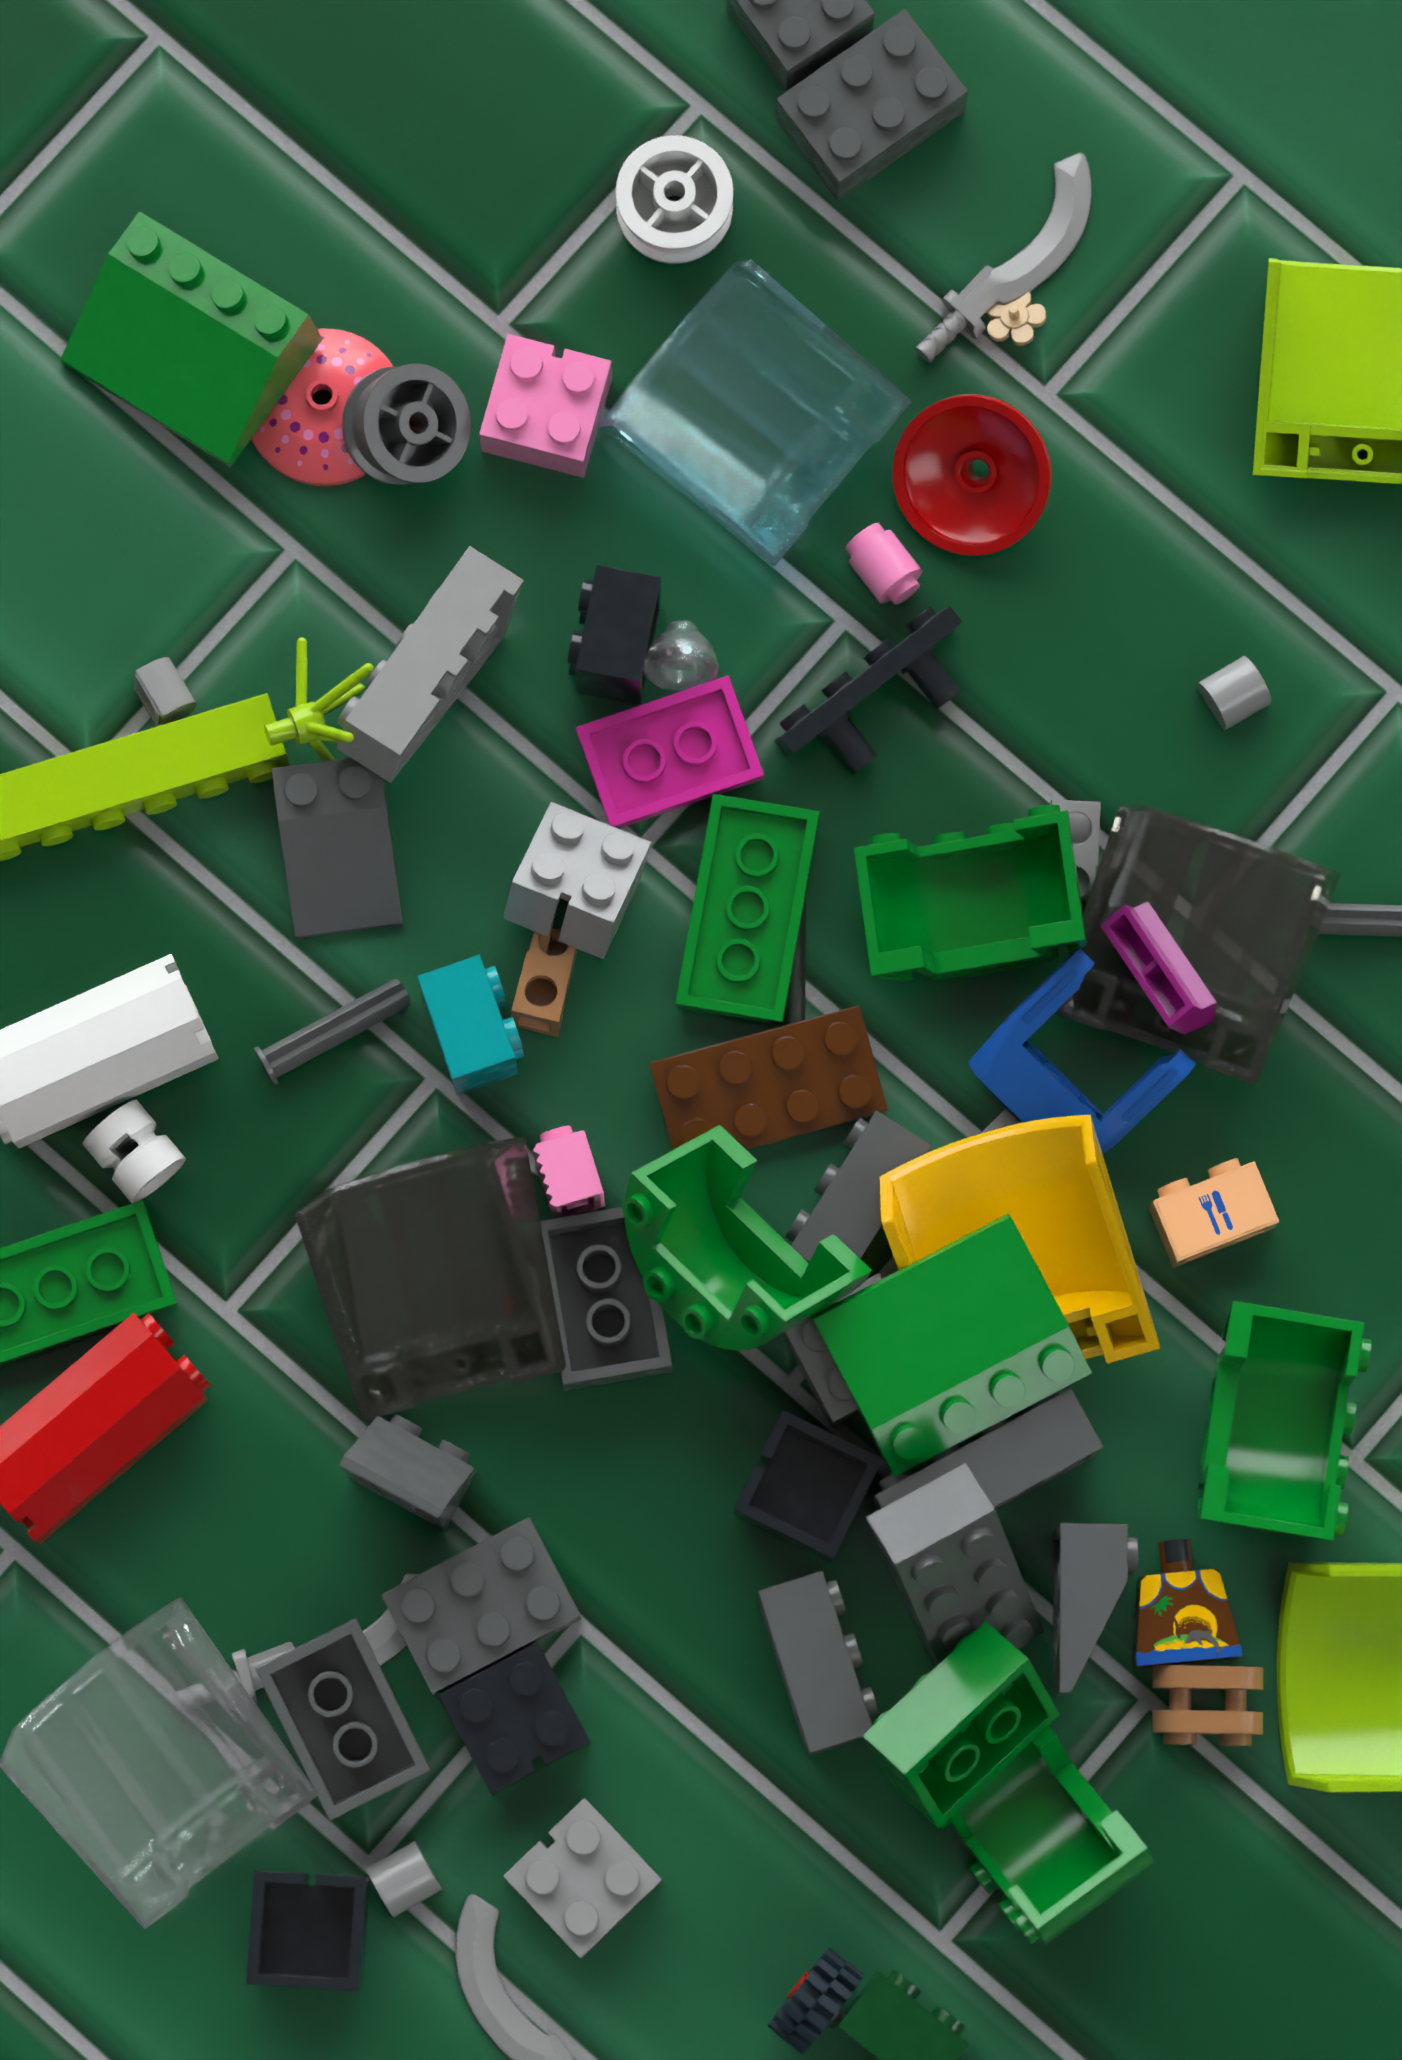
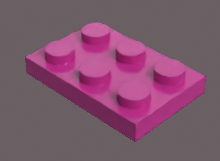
M729 675L576 727V733L608 824L618 829L711 798L713 794L720 795L764 779L761 764Z

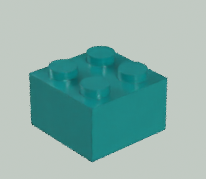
M480 955L417 976L422 996L457 1095L519 1074L516 1059L525 1057L522 1049L523 1045L513 1017L502 1020L499 1008L505 1007L507 1004L495 966L485 969Z

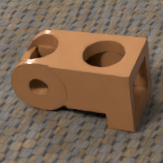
M552 928L548 937L534 931L530 949L526 952L511 1010V1017H513L517 1028L559 1037L564 1006L577 953V948L558 941L561 932L559 929Z

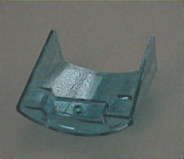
M749 259L734 263L703 296L636 375L598 427L768 563L775 566L809 526L807 522L872 444L881 440L912 403V400L760 266Z

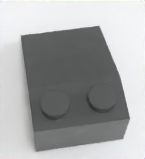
M352 758L272 768L295 938L300 939L403 925L385 780Z
M393 1414L390 1422L377 1416L347 1451L339 1466L350 1480L446 1530L477 1473L474 1467L467 1464L471 1454L445 1440L441 1441L438 1448L418 1438L423 1430L421 1427L397 1414Z
M1060 1523L1053 1531L1052 1697H1065L1072 1692L1128 1581V1575H1132L1133 1571H1137L1138 1541L1137 1538L1128 1537V1524Z

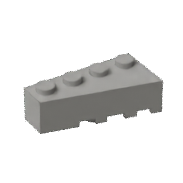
M469 546L443 584L431 597L415 623L410 624L404 631L388 661L382 660L374 669L366 684L368 689L360 699L355 696L352 697L344 707L337 724L343 727V731L351 732L354 735V740L351 743L338 741L336 749L392 783L504 639L524 580Z

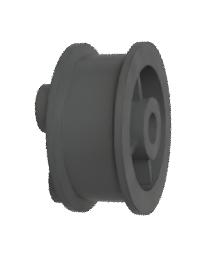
M406 364L375 370L363 377L355 385L344 407L342 431L345 445L351 458L371 478L392 485L424 483L443 477L459 463L469 443L471 417L465 396L451 377L429 365Z

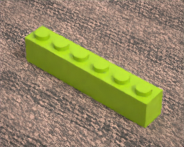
M268 693L0 774V861L21 854L20 847L41 841L42 846H53L66 842L73 838L72 831L93 825L94 830L116 827L125 822L124 815L145 809L148 815L168 811L177 806V799L196 793L199 799L218 796L229 790V783L249 778L250 783H259L273 779L272 768L285 767L290 765L283 742L271 746L266 737L264 725L276 722Z

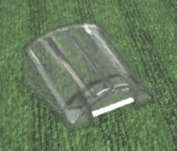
M181 1597L127 1631L83 1665L39 1703L12 1729L0 1760V1767L144 1929L148 1928L187 1898L189 1889L268 1827L275 1830L315 1799L317 1795L314 1787Z

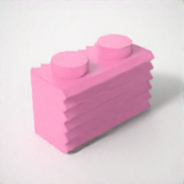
M563 1126L540 1134L541 1143L536 1144L533 1154L538 1175L541 1178L542 1187H544L548 1207L551 1211V1217L554 1219L578 1215L604 1207V1192L585 1131L573 1133L571 1126Z

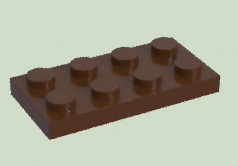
M860 1005L649 1062L672 1150L718 1125H721L747 1150L874 1115L875 1111L879 1113L888 1111Z

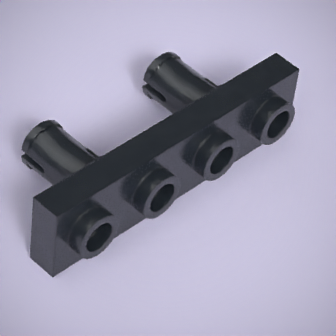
M950 605L938 613L929 606L905 625L911 634L894 646L888 638L863 657L869 667L855 678H852L845 671L824 687L821 691L827 699L815 709L810 711L803 704L779 722L785 732L774 740L785 756L788 757L815 736L818 740L824 737L851 774L854 775L878 755L849 719L852 715L851 708L899 671L902 674L906 672L910 674L936 710L962 691L933 653L937 649L934 644L962 623L961 619Z

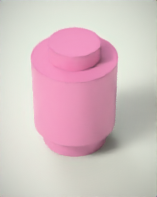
M875 523L859 532L846 545L845 550L851 556L849 564L879 603H886L891 600L894 605H898L911 597L919 589L920 584L917 582V579L922 574V569L892 530L885 531L879 523Z

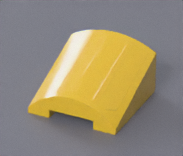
M1091 1115L1040 1119L980 1133L930 1151L880 1176L881 1221L898 1270L1009 1214L1067 1320L1085 1359L1104 1354L1106 1363L1109 1364L1160 1349L1159 1340Z

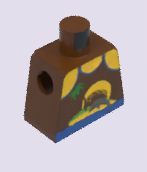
M1191 1539L1157 1542L1161 1574L1140 1576L1137 1579L1132 1668L1229 1660L1241 1657L1240 1641L1219 1570L1194 1571Z

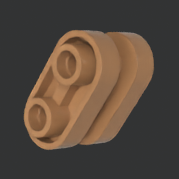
M1152 1666V1688L1169 1689V1710H1152V1733L1163 1734V1744L1197 1745V1734L1219 1735V1745L1252 1746V1735H1263V1712L1247 1711V1691L1264 1690L1263 1667ZM1191 1690H1225L1224 1711L1191 1710Z

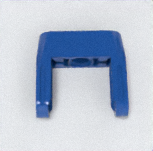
M1078 948L1002 1022L971 1057L968 1064L975 1075L1023 1123L1055 1117L1091 1115L1102 1154H1104L1126 1136L1190 1073L1196 1063L1181 1048L1172 1055L1161 1057L1113 1105L1102 1113L1028 1039L1080 988L1085 974L1095 964Z

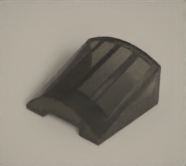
M1142 804L1120 805L1083 913L1087 944L1081 950L1095 964L1085 974L1080 988L1054 1014L1099 1030L1107 1029L1172 1053L1181 1048L1192 1060L1205 1064L1204 1067L1256 1085L1259 1082L1341 873L1274 847ZM1146 902L1150 903L1216 1000L1214 1022L1185 1035L1167 1026L1101 928V925L1125 904L1134 908Z
M525 1136L461 1148L375 1172L326 1189L296 1212V1221L362 1420L412 1409L421 1401L510 1379L512 1383L561 1372L566 1368Z

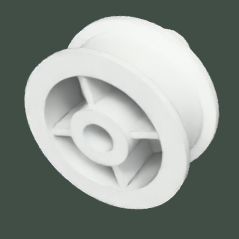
M677 135L652 139L633 151L624 162L616 183L617 218L625 238L644 256L663 263H686L697 260L711 252L726 235L733 212L732 178L725 162L718 153L699 140ZM670 196H679L682 199L679 201H670L667 198Z

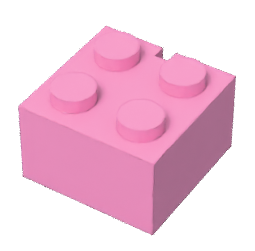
M508 334L479 433L481 451L584 478L612 381L611 360L569 349H564L563 357L558 358L555 357V347L553 345Z

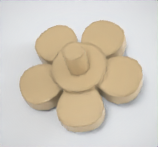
M1029 292L1009 304L1004 305L997 302L986 312L988 317L993 319L987 326L988 335L993 340L1002 342L1011 333L1013 343L1018 346H1023L1033 341L1034 332L1032 328H1038L1046 321L1045 308L1040 304L1031 305V294Z

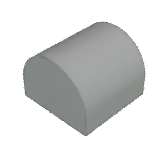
M1242 656L1196 685V688L1223 731L1228 730L1271 703V695L1265 681L1254 664L1246 656Z
M169 657L157 659L135 670L133 689L156 727L183 719L196 708L197 702Z
M416 1841L366 1868L375 1888L393 1917L443 1890Z

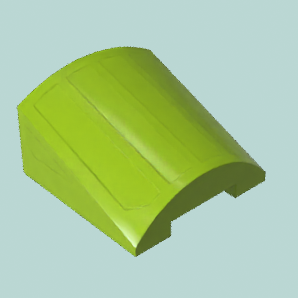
M1269 258L1253 475L1402 484V268L1281 261Z
M1288 1563L1280 1607L1276 1655L1278 1723L1288 1785L1324 1792L1402 1791V1563Z

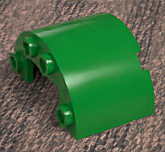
M1059 805L1038 806L1027 811L1028 817L1014 819L1013 823L996 824L985 828L986 835L966 838L963 832L945 833L934 836V844L918 847L907 838L901 839L900 833H885L870 837L869 845L855 847L854 854L871 976L884 980L909 981L913 979L912 971L914 970L926 977H931V980L980 976L1021 969L1060 959L1058 948L1067 945L1068 953H1073L1078 948H1084L1087 940L1068 811H1061Z
M718 1125L632 1172L627 1184L622 1212L625 1218L630 1249L643 1278V1286L647 1295L652 1300L658 1302L690 1337L727 1350H749L771 1341L849 1295L866 1281L872 1270L835 1234L819 1242L808 1263L740 1197L757 1160L721 1125Z
M1232 1301L1222 1333V1340H1226V1344L1216 1361L1206 1417L1198 1488L1204 1489L1203 1499L1198 1498L1197 1517L1199 1520L1330 1542L1334 1541L1335 1534L1343 1536L1347 1521L1348 1503L1339 1500L1341 1489H1344L1349 1457L1340 1455L1343 1434H1352L1356 1416V1403L1348 1401L1349 1388L1356 1379L1358 1371L1366 1373L1370 1359L1371 1340L1363 1338L1365 1322Z
M1049 1726L940 1827L942 1830H945L950 1825L976 1860L975 1863L969 1866L975 1878L988 1894L996 1888L1005 1898L998 1904L999 1908L1017 1932L1021 1930L1031 1944L1039 1940L1043 1945H1047L1155 1864L1148 1847L1118 1810L1112 1812L1074 1766L1057 1735Z

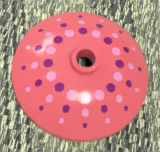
M317 329L323 340L254 434L252 442L263 459L287 478L307 485L335 486L352 482L367 475L351 458L343 437L342 418L348 396L363 377L375 370L393 365L380 349L358 335L343 330ZM319 390H327L332 394V398L328 403L320 405L312 400L314 394Z

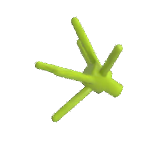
M303 637L299 638L296 645V707L287 709L288 718L264 725L269 744L273 746L295 739L298 745L309 743L322 761L335 760L322 741L338 744V741L351 743L354 740V735L351 732L326 726L324 716L349 702L352 697L362 694L365 691V687L360 682L374 671V666L371 663L363 665L319 700L307 703V640Z

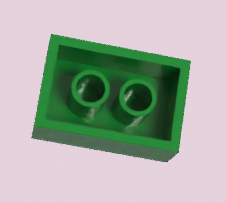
M985 1621L972 1634L962 1638L954 1651L935 1669L924 1674L916 1682L914 1688L891 1710L882 1713L863 1737L896 1790L939 1829L1060 1714L1029 1659Z

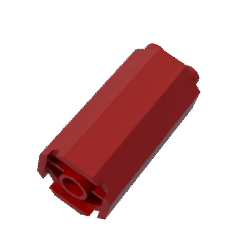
M135 1313L131 1314L0 1426V1504L17 1523L21 1521L27 1529H30L26 1533L39 1545L209 1401L203 1394L211 1386L186 1355L175 1361L168 1353V1350L175 1343L150 1313L141 1320Z

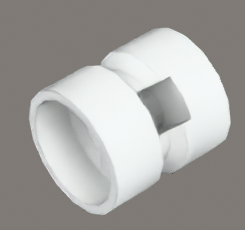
M137 1099L126 1103L111 1113L90 1132L83 1142V1146L103 1169L113 1168L115 1170L112 1180L131 1203L138 1202L157 1190L186 1161V1158L167 1135L156 1136L154 1134L157 1124ZM136 1141L139 1146L128 1154L125 1149Z

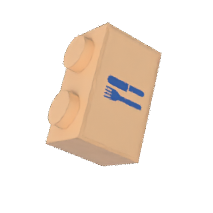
M1238 1158L1208 1169L1210 1179L1190 1186L1188 1179L1183 1178L1157 1189L1160 1198L1153 1200L1148 1208L1173 1268L1272 1230L1277 1226L1279 1219L1255 1161L1241 1166Z

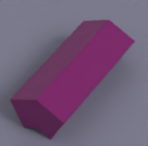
M1149 902L1134 908L1125 904L1101 925V928L1169 1028L1185 1035L1214 1022L1216 1000Z

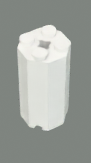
M172 954L0 1030V1136L4 1144L13 1141L19 1149L219 1060Z

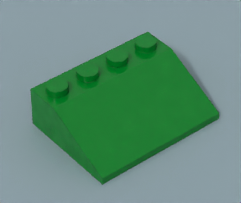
M139 211L109 252L60 360L69 368L231 468L323 338L309 314Z
M1009 1214L986 1224L811 1316L880 1456L894 1477L1092 1374L1067 1320Z

